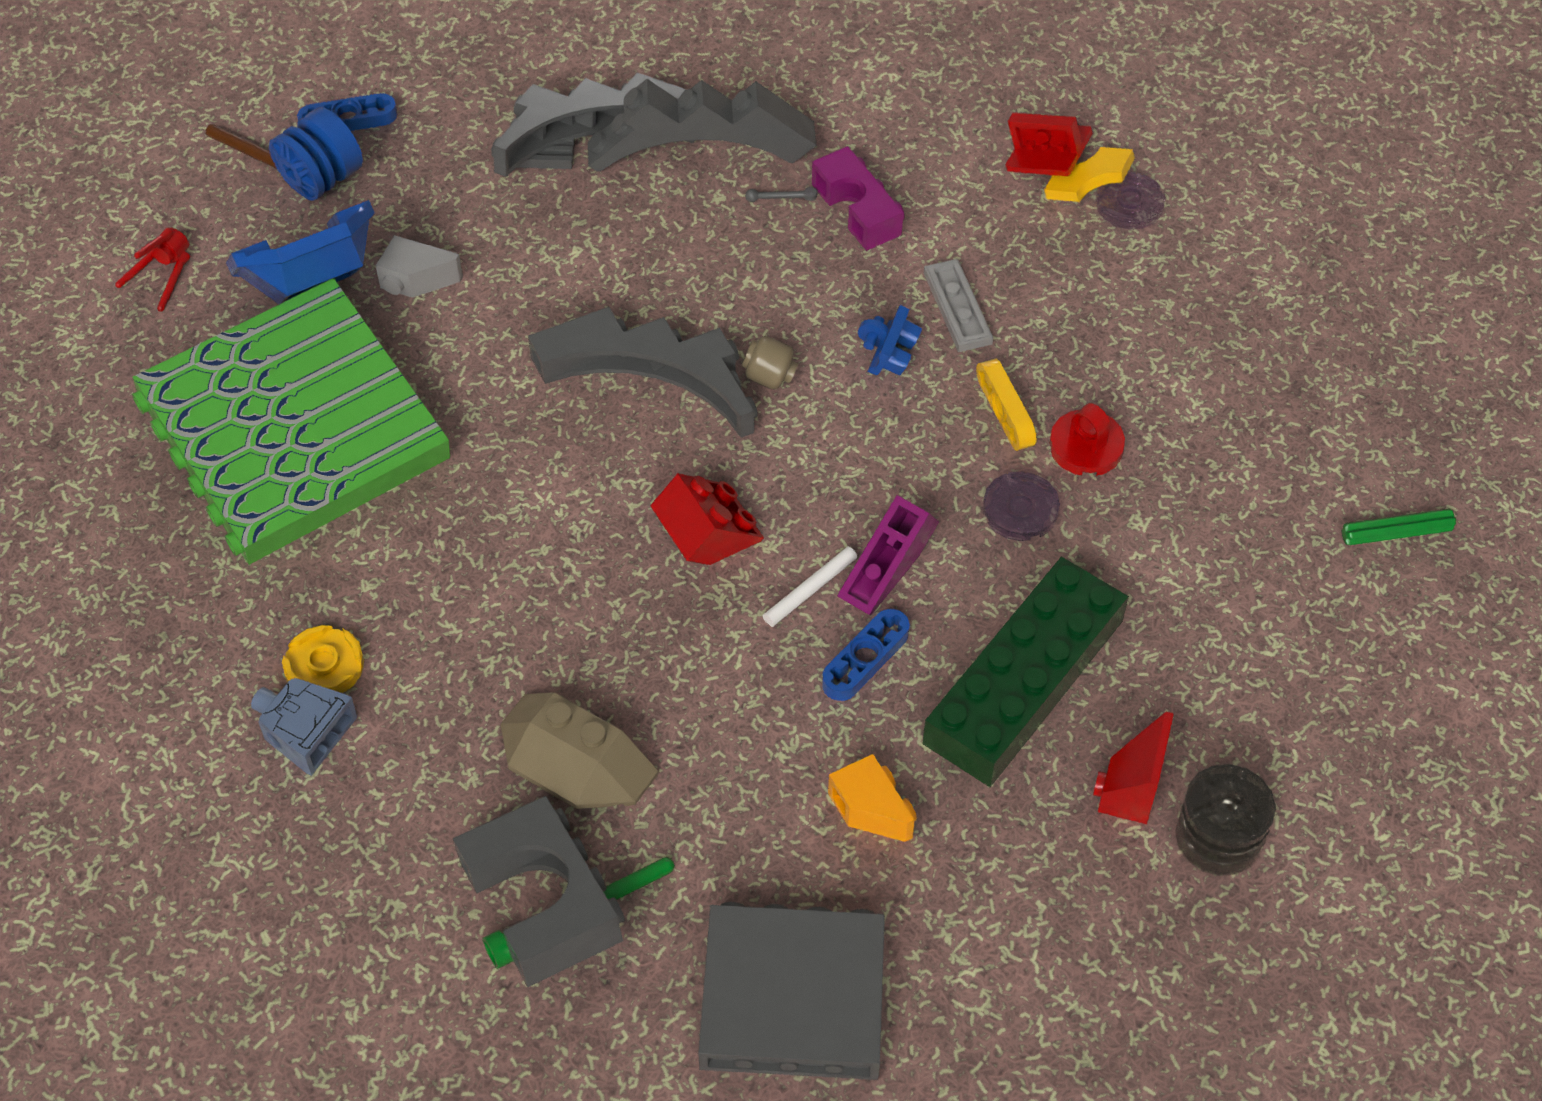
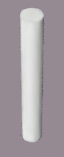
M846 547L764 613V621L771 627L775 626L857 559L856 552L851 547Z

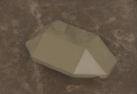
M555 692L524 694L501 723L508 769L576 809L603 808L621 804L624 806L636 805L659 774L656 767L622 730Z

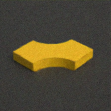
M1100 147L1091 158L1076 164L1069 176L1052 175L1044 189L1046 199L1080 202L1087 193L1097 187L1110 183H1122L1135 159L1133 149Z

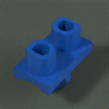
M899 305L894 318L889 320L886 325L884 324V319L880 316L874 317V320H864L860 324L858 335L864 341L863 346L868 350H872L874 346H877L867 372L878 375L884 368L901 376L906 369L912 355L895 345L898 343L911 350L922 331L921 327L906 320L910 309Z

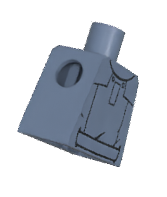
M298 678L289 680L279 694L265 687L260 688L255 693L251 702L252 709L262 714L258 723L264 739L310 776L313 775L357 719L352 697Z

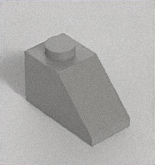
M395 235L375 265L381 289L393 295L401 294L412 298L458 283L463 278L459 254Z

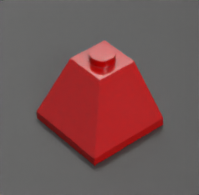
M1163 713L1110 758L1107 773L1098 771L1093 792L1094 796L1101 797L1098 812L1147 824L1159 784L1174 713Z

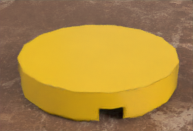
M320 625L304 630L288 644L289 649L285 656L283 655L282 666L286 681L289 682L291 679L298 678L344 693L353 687L362 675L364 658L359 641L351 632L343 628V631L333 629L329 625Z

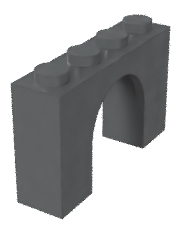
M546 796L452 838L460 864L476 894L527 871H549L561 876L568 882L564 894L550 908L503 930L510 956L527 987L623 942L619 924L624 922L625 918L617 900L614 897L609 900L604 894L606 885L597 867L589 869L585 862L588 860V855L579 837L571 839L568 834L571 828L561 808L554 810Z

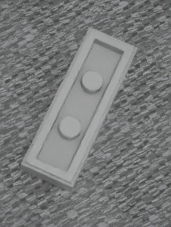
M954 259L924 266V276L957 351L962 352L993 345V335L959 260Z

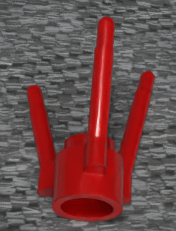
M165 228L158 237L135 252L134 257L136 259L143 258L115 283V286L121 288L153 259L164 265L176 263L157 307L158 311H164L183 266L191 258L185 252L189 248V241L186 236L175 228Z

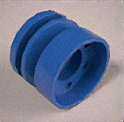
M323 107L314 109L298 121L297 127L291 126L283 131V134L275 136L269 143L271 158L281 176L292 189L310 201L318 199L324 192L332 189L336 180L342 181L362 167L363 163L361 149L347 125L336 114Z

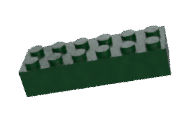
M1061 556L926 718L922 744L988 787H991L1123 622L1129 596Z

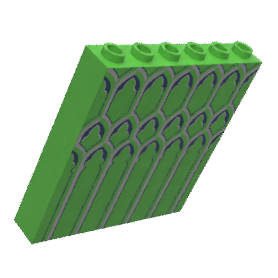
M334 278L133 376L137 392L133 393L132 397L142 414L149 412L153 418L150 424L160 442L167 440L172 447L168 452L174 464L179 470L185 467L190 477L187 478L191 490L197 498L204 496L209 505L205 508L210 519L216 527L223 525L228 534L224 537L232 553L235 556L242 554L249 565L450 458L449 439Z

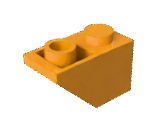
M873 754L829 774L828 794L849 827L904 842L913 838L914 822L917 820L916 812L911 802L907 798L901 799L896 791V783L889 768L886 765L881 767Z

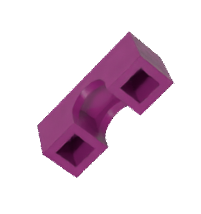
M848 146L812 161V185L829 206L841 201L856 202L849 205L848 229L866 251L902 235L905 214L901 204L889 196L883 183L873 177L868 171L864 160L861 157H857Z

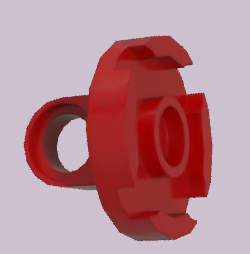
M1088 403L1080 410L1070 411L1061 416L1052 427L1050 437L1052 457L1061 468L1075 475L1082 476L1083 472H1097L1096 476L1103 475L1118 465L1124 452L1125 436L1121 426L1093 403Z

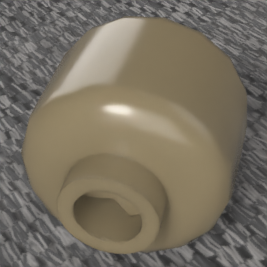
M762 336L758 342L752 340L741 367L746 368L745 375L747 379L775 390L781 386L783 381L790 384L798 363L792 361L794 350L790 345L769 336Z

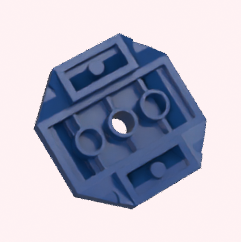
M367 200L335 213L326 223L328 229L277 249H270L267 240L231 253L226 261V265L231 276L243 278L277 304H281L334 278L338 282L351 277L363 267L369 219L375 212L370 201Z

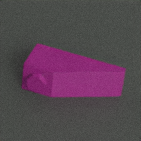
M896 495L837 596L871 616L920 556L939 521L927 511Z

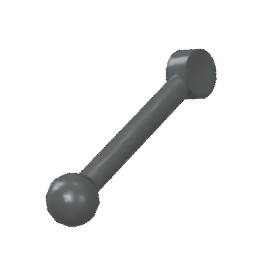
M807 187L804 191L757 192L755 189H749L746 191L745 198L749 202H755L758 199L805 198L808 201H813L817 198L818 192L814 187Z

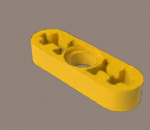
M995 358L978 363L976 367L978 382L1013 449L1018 451L1035 446L1036 432L1033 422L1001 362Z

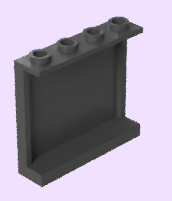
M737 902L710 905L698 1051L699 1070L878 1080L881 1045L885 914H875L867 909H856L851 912H834L825 907L797 910L788 909L778 904L767 905L764 908L745 907Z

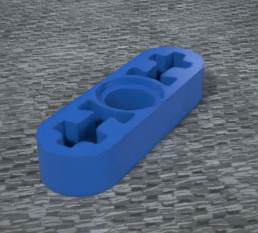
M378 93L309 104L302 107L297 114L299 121L318 107L327 108L338 117L345 112H353L356 114L354 117L340 119L347 125L350 131L391 124L397 118V109L392 96Z
M886 609L879 612L825 667L822 678L824 693L829 698L837 701L852 698L905 644L909 635V620L907 616L896 609ZM894 624L897 625L898 632L894 630L889 631L884 636V642L882 643L880 639L884 635V625L889 628ZM869 648L876 652L877 657L873 661L863 662L856 658L855 653L859 649ZM848 667L852 668L848 674L847 684L844 682H840L838 685L833 684L834 677L841 679L848 673Z

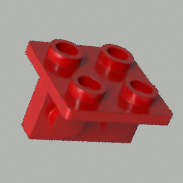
M1012 113L1007 122L1014 150L1005 164L1008 172L1069 176L1093 134L1091 126L1078 125L1076 117Z

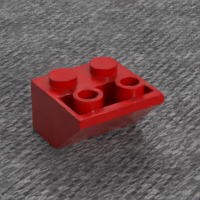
M677 473L650 505L686 561L711 565L764 539L756 527L757 522L754 516L740 504L737 499L738 494L736 490L724 481L717 482L704 479L701 476L694 477Z

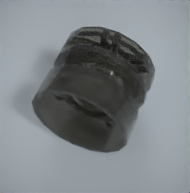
M1232 764L1213 765L1199 772L1188 785L1175 829L1178 848L1186 860L1202 872L1217 876L1237 875L1252 867L1261 855L1266 837L1274 821L1276 805L1272 791L1261 777L1244 767Z

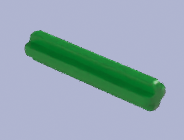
M1442 509L1349 522L1343 525L1342 537L1346 545H1356L1448 532L1454 530L1456 518L1453 510Z

